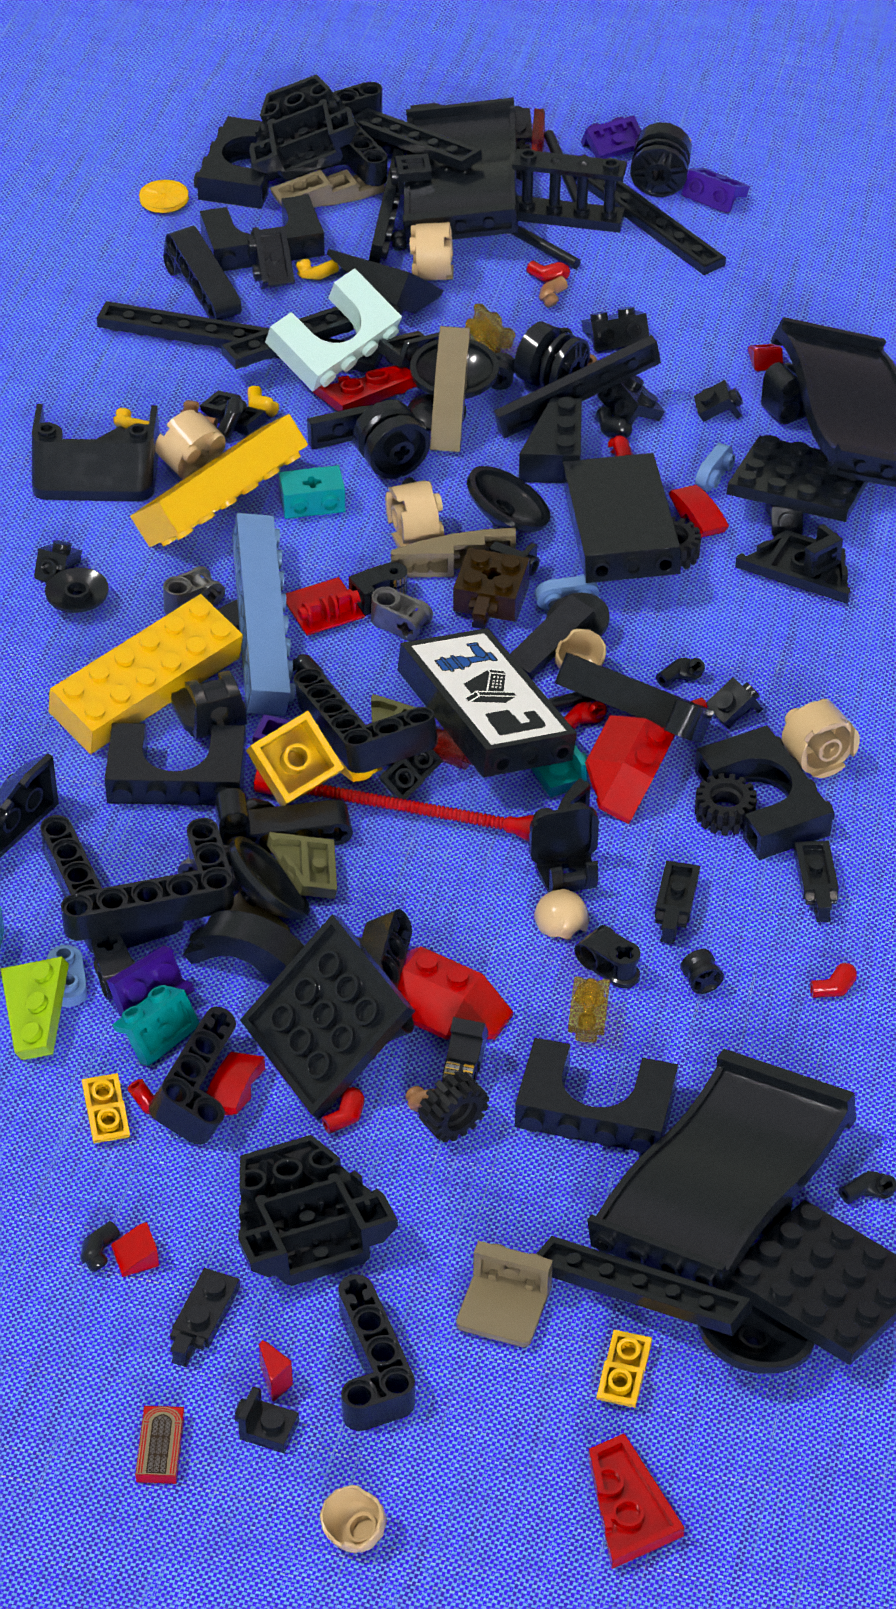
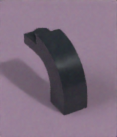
M226 910L212 913L207 924L192 933L189 939L191 942L183 955L191 964L218 956L236 957L253 965L272 984L304 945L285 928L266 918L252 913Z

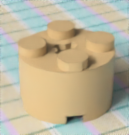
M450 222L411 225L410 254L413 255L412 274L425 281L453 279L454 269L453 265H451L453 242Z
M186 410L176 415L167 423L170 429L164 436L160 433L155 444L156 453L180 478L184 479L222 454L226 440L225 436L201 412L196 413L194 410Z
M424 480L388 488L389 492H386L385 495L388 524L393 523L397 531L391 534L398 548L418 541L444 536V528L442 522L439 521L438 512L443 509L442 499L439 493L433 494L430 481Z
M821 699L820 701L808 703L801 708H794L785 716L786 724L782 732L784 748L792 758L797 759L800 767L806 773L816 778L832 776L846 766L843 762L850 754L852 757L855 756L860 743L859 733L829 699Z

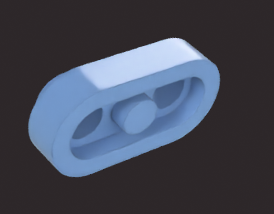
M718 443L700 465L695 478V485L706 492H710L712 488L718 487L723 474L726 471L729 472L735 463V454H733L731 446Z
M584 575L547 580L538 585L535 590V597L538 606L543 610L549 611L557 600L566 595L589 593L598 597L599 589L597 582L586 583Z
M61 945L53 948L48 953L47 959L62 956L68 962L69 967L62 1007H74L81 1004L87 997L83 958L78 948L71 945Z

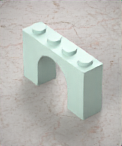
M355 268L334 282L328 298L352 323L356 334L352 339L340 343L324 341L315 336L292 312L270 326L265 343L312 392L321 385L323 387L328 386L342 370L344 372L349 371L362 356L368 357L373 354L378 348L379 340H388L399 333L398 326L402 316Z

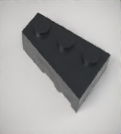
M551 398L519 453V478L524 482L564 483L563 461L580 460L582 398Z

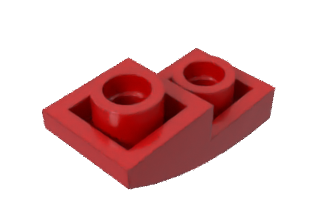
M692 485L669 492L680 517L689 518L694 523V528H699L701 538L724 533L729 527L718 506L699 486Z
M230 1052L222 1062L206 1093L222 1104L225 1115H237L251 1099V1084L265 1070V1057Z

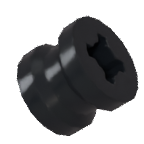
M498 352L494 354L499 362V375L491 388L504 390L513 383L515 373L514 358L507 353Z
M699 949L689 953L680 964V969L684 976L689 978L691 989L697 994H705L715 990L724 979V974L720 967L715 965L713 954L707 949Z

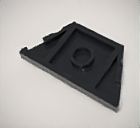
M789 530L776 535L772 540L757 545L756 552L748 556L741 553L736 557L735 568L846 604L849 602L850 588H848L847 582L848 570L845 565V548H842L840 564L813 578L804 572L805 548L816 542V539Z

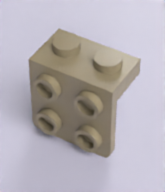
M478 1240L473 1253V1277L458 1313L456 1327L460 1331L519 1347H528L533 1340L552 1288L553 1260L535 1253L528 1254L506 1248L501 1244H490Z

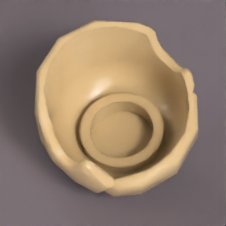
M573 629L563 641L559 642L555 650V664L560 669L567 652L603 666L606 658V644L600 635L591 630Z
M567 889L554 890L545 894L537 903L534 920L541 933L549 937H561L570 940L578 930L586 932L590 919L588 909L578 894Z
M357 1485L336 1489L324 1500L319 1515L322 1530L326 1537L336 1547L354 1554L372 1549L383 1537L387 1524L385 1510L376 1496L366 1492Z

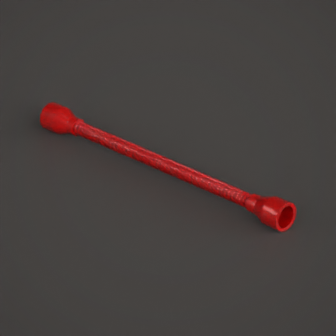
M257 769L254 779V791L273 795ZM324 784L306 793V795L323 796V798L327 797L328 799L331 798L345 802L352 801V803L356 802V804L373 805V807L394 809V811L398 809V811L402 810V812L406 811V813L410 812L416 815L419 813V815L423 814V816L427 815L433 818L440 817V819L444 818V820H457V822L461 821V823L465 822L466 824L495 827V829L505 830L506 833L515 834L528 842L530 824L534 816H508L504 819L503 816L500 818V816L496 817V815H487L486 813L483 815V813L479 814V812L475 813L469 810L466 812V810L462 811V809L458 810L453 807L445 808V806L441 807V805L437 806L436 804L428 805V803L424 804V802L407 801V799L386 797V795L382 797L381 794L378 796V794L374 795V793L357 792V790L336 788V786L332 787L331 785L328 787V785L324 786Z

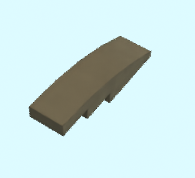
M320 169L271 187L270 190L281 207L282 198L309 195L313 207L357 201L384 192L385 186L384 184L381 186L367 185L357 175L352 176L347 169L329 176H325Z
M440 326L430 450L461 451L470 328Z
M516 528L483 529L418 541L391 550V562H398L406 566L408 570L407 578L454 577V569H461L468 548L489 551L491 545L497 541L516 549Z

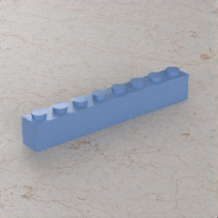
M237 513L232 533L239 627L240 632L243 634L241 652L246 712L285 716L288 703L294 702L295 684L290 683L293 673V661L287 658L290 655L291 640L285 637L288 632L289 620L288 615H283L286 609V593H281L284 586V572L279 571L282 564V550H277L280 542V529H275L274 516Z

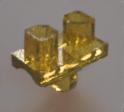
M475 304L473 319L470 318L465 323V328H470V339L486 345L494 353L500 352L501 348H511L515 332L511 328H504L501 325L502 318L497 312H489L483 304Z
M574 976L568 1032L576 1033L575 1040L594 1043L597 1042L598 1035L604 1036L610 988L609 979L596 981L593 978L586 980L582 977Z

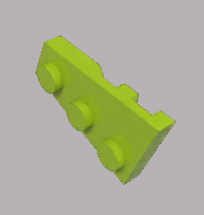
M62 956L0 968L14 1052L21 1060L53 1055L69 967L68 962Z

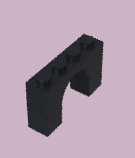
M227 117L223 127L220 126L218 129L216 140L211 142L209 154L204 156L200 171L195 173L194 188L198 189V200L262 209L269 194L268 174L256 171L254 168L232 164L239 160L251 159L249 148L251 143L256 144L255 129L257 126L261 127L262 121Z
M309 195L282 198V222L286 228L291 261L325 256L324 232ZM227 207L200 211L201 235L223 271L252 267V264H256L254 253L250 254L248 249L247 237L251 236V234L244 233L234 226Z
M112 723L105 773L107 803L215 805V798L222 790L236 788L243 792L247 750L245 725H212L210 749L207 757L193 768L183 771H166L154 767L146 760L148 750L146 724Z
M767 725L697 748L695 773L701 782L703 780L707 782V777L711 775L718 779V774L724 773V778H729L730 774H735V780L743 777L746 779V782L770 784L785 794L786 798L779 803L745 814L743 839L758 860L793 849L794 842L816 841L831 835L832 820L835 817L832 805L823 799L817 791L814 781L807 778L801 770L797 759L790 756L784 748L781 738L775 736Z
M534 1038L515 1103L516 1128L525 1129L530 1132L558 1135L567 1139L594 1142L603 1146L631 1149L640 1153H645L665 1135L677 1087L678 1064L642 1058L634 1090L628 1098L609 1107H591L573 1099L564 1088L570 1064V1044Z

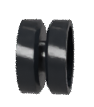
M385 400L374 404L358 418L352 431L353 443L357 450L366 459L374 473L382 478L396 479L409 474L424 461L430 448V437L426 429L416 419L409 407L399 400Z

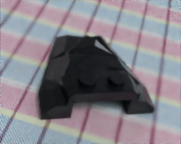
M317 74L267 93L260 113L262 125L261 127L257 126L255 129L257 141L256 144L251 143L249 148L252 166L256 171L266 174L276 172L284 179L292 180L320 168L330 167L334 163L341 161L343 146L350 144L357 132L352 110L348 106L345 107L338 96L333 95L330 87Z
M312 1135L240 1156L239 1189L241 1205H239L240 1230L238 1240L251 1271L266 1277L276 1275L285 1284L294 1286L362 1265L370 1258L369 1246L383 1243L398 1227L397 1217L385 1195L377 1188L371 1191L364 1186L362 1176L355 1170L351 1173L347 1172L341 1167L340 1158Z

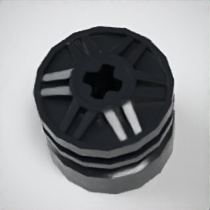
M658 122L648 125L640 131L635 141L630 176L634 185L641 192L650 196L666 197L675 194L684 186L687 180L692 144L689 136L680 127L671 123Z
M543 321L537 322L527 330L517 348L514 359L516 377L535 386L541 385V387H544L588 366L590 358L589 344L586 340L568 332L563 333L562 330Z

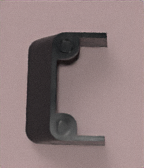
M37 404L32 428L33 494L43 500L144 501L152 497L155 490L159 458L155 450L156 440L160 434L158 406L151 405L149 424H133L125 429L122 440L63 439L62 429L56 424L45 422L43 404Z

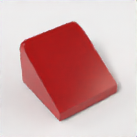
M761 344L749 345L748 347L752 366L756 371H765L774 363H783L782 347L779 345Z
M147 1222L139 1224L111 1244L122 1277L159 1266L157 1247Z
M262 1340L259 1343L260 1367L270 1398L274 1402L293 1385L292 1361L268 1342Z

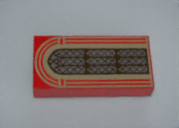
M144 1405L135 1473L136 1482L177 1484L185 1418L184 1407Z

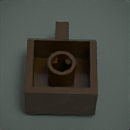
M468 548L453 588V611L472 614L474 620L472 627L484 629L489 618L517 622L529 588L530 558Z

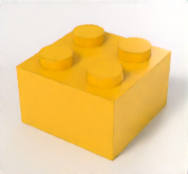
M309 711L253 743L246 750L280 806L290 804L336 776L344 769Z

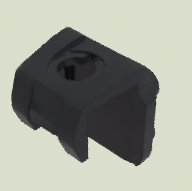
M229 670L218 673L219 679L201 684L196 679L185 682L186 688H182L171 695L172 707L183 728L196 739L211 735L212 725H247L246 706Z
M582 802L574 803L566 809L554 811L550 808L539 809L535 812L531 821L529 853L532 861L535 862L536 872L548 893L560 889L578 891L597 888L598 861H592L591 854L598 847L599 819L596 811ZM568 867L573 872L563 874L562 868Z

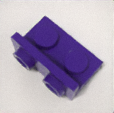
M634 115L625 118L620 116L608 123L601 125L595 123L589 126L583 135L581 144L583 147L590 146L595 158H611L634 151L635 141L641 128Z
M693 168L688 171L682 195L714 209L730 213L734 200L737 197H746L750 186L706 168Z
M165 945L107 980L121 1017L126 1009L138 1005L148 997V993L158 986L166 985L184 989L187 995L195 991L192 983L182 979L173 951Z

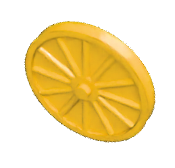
M174 180L150 182L143 186L139 192L140 204L145 209L157 213L179 210L189 200L186 186Z

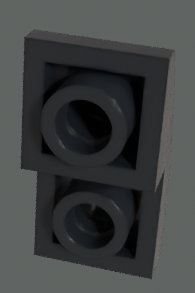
M431 749L391 763L378 778L395 798H403L404 800L425 781L424 779L443 760Z

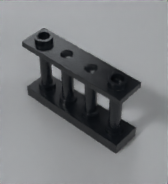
M517 149L512 163V169L522 170V196H518L519 210L517 220L620 233L625 208L615 207L616 181L623 182L627 161L615 158L603 159L541 152L533 149ZM534 172L550 173L549 199L533 197ZM561 175L577 176L576 202L560 200ZM588 178L605 180L604 205L587 203Z

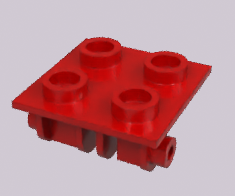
M339 577L286 593V605L306 636L365 618V615L357 605L361 601L359 592L347 589Z

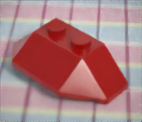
M610 715L585 762L592 787L597 795L598 808L629 824L675 734L665 731L664 727L647 718Z
M422 946L407 951L397 989L415 1010L412 1015L415 1026L445 1040H450L453 1017L485 1023L489 1031L487 1040L497 1038L513 1017V1010L482 973Z

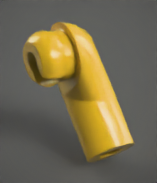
M302 259L296 262L297 274L303 279L322 280L339 271V265L333 259L312 267L309 259Z
M250 386L247 390L248 406L265 410L269 417L276 416L279 411V404L270 397L262 396V390L259 386Z
M118 408L115 412L116 416L113 417L115 426H122L124 429L137 423L149 424L147 420L132 418V413L127 408Z

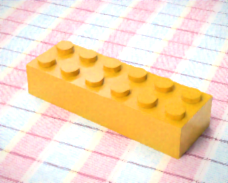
M287 414L257 429L140 508L130 517L149 548L158 543H161L164 547L176 539L180 540L194 531L192 528L196 525H201L215 516V512L237 501L236 498L241 494L245 495L259 486L258 483L263 479L267 480L280 471L279 468L283 465L287 466L301 457L299 451L308 446V443L291 415Z
M199 594L50 688L48 712L91 755L110 742L112 723L142 722L171 703L172 693L186 688L185 682L196 679L199 683H202L239 659L243 634L202 594Z

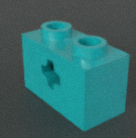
M339 465L279 472V492L285 519L346 512L345 487Z

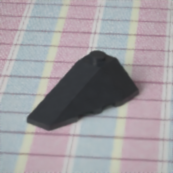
M328 249L327 255L347 273L355 268L400 315L403 310L415 314L442 296L444 291L410 272Z
M48 753L25 763L15 773L9 775L0 788V857L59 804L53 756Z

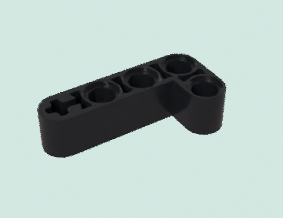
M193 225L166 234L163 259L167 271L171 276L183 274L208 317L223 320L240 314L242 306L239 296L198 229Z
M778 362L771 365L764 374L761 405L778 422L785 425L806 417L797 376L783 363Z
M228 788L222 790L215 798L216 824L223 845L230 846V843L236 837L241 836L252 840L271 854L272 852L267 846L269 832L333 839L334 846L346 843L353 835L347 805L340 800H326L248 810L245 794L239 789Z
M400 909L368 921L360 942L397 988L412 936L411 922L406 913ZM412 1016L390 1041L413 1031L414 1022Z
M212 1007L206 1012L149 1104V1112L157 1122L187 1141L199 1145L205 1144L210 1140L225 1116L222 1104L199 1089L236 1026L232 1013L222 1007Z
M349 1275L340 1282L338 1287L339 1314L365 1375L354 1378L343 1386L341 1391L342 1419L350 1429L363 1431L410 1415L415 1406V1379L372 1282L363 1275Z

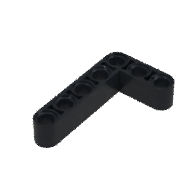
M364 82L332 92L334 96H338L342 100L345 107L348 106L352 110L353 115L366 108L381 113L383 111V88L379 83ZM356 123L357 132L351 143L343 146L342 160L365 184L381 186L387 181V154Z
M567 652L555 680V683L634 716L647 718L664 727L665 731L691 741H703L714 713L713 710Z
M308 668L294 675L299 708L303 713L306 711L310 712L335 754L351 772H369L429 751L438 744L435 716L430 708H413L365 725L322 671Z
M54 815L44 819L40 826L44 855L64 898L74 893L101 889L102 887L68 818ZM184 921L119 933V935L123 938L126 948H130L173 935L183 928ZM93 939L84 940L89 951L93 953L91 944Z
M198 818L188 824V852L193 869L191 872L68 895L61 903L65 935L72 940L81 941L211 916L214 912L232 909L234 905L233 877L217 824L208 818Z

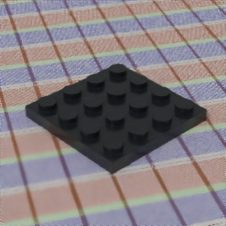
M759 435L728 482L726 494L846 522L868 482L828 474L825 468L828 458L821 449L809 447L803 442L790 443L781 441L776 436Z
M332 914L240 1021L310 1114L321 1118L414 1014L415 1010L343 920Z
M803 1200L749 1248L730 1279L728 1290L734 1294L751 1299L753 1306L846 1364L851 1365L896 1321V1254L824 1212L819 1207Z

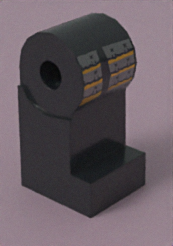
M390 562L349 576V589L359 592L361 601L357 605L365 616L371 614L372 594L377 588L391 587L403 594L407 593L408 570L401 563Z
M453 1017L442 1083L445 1081V1076L451 1074L454 1077L455 1072L459 1071L462 1074L464 1072L468 1073L476 1081L478 1072H480L489 1031L485 1023Z

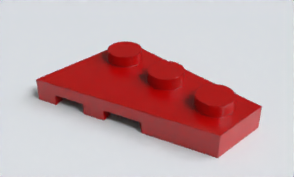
M395 365L367 371L365 377L350 378L348 375L338 377V383L329 384L326 387L321 385L313 393L336 411H342L360 406L374 405L396 394H403L417 385L414 383L408 368H399Z
M625 1433L589 1448L588 1459L611 1569L684 1537L685 1527Z

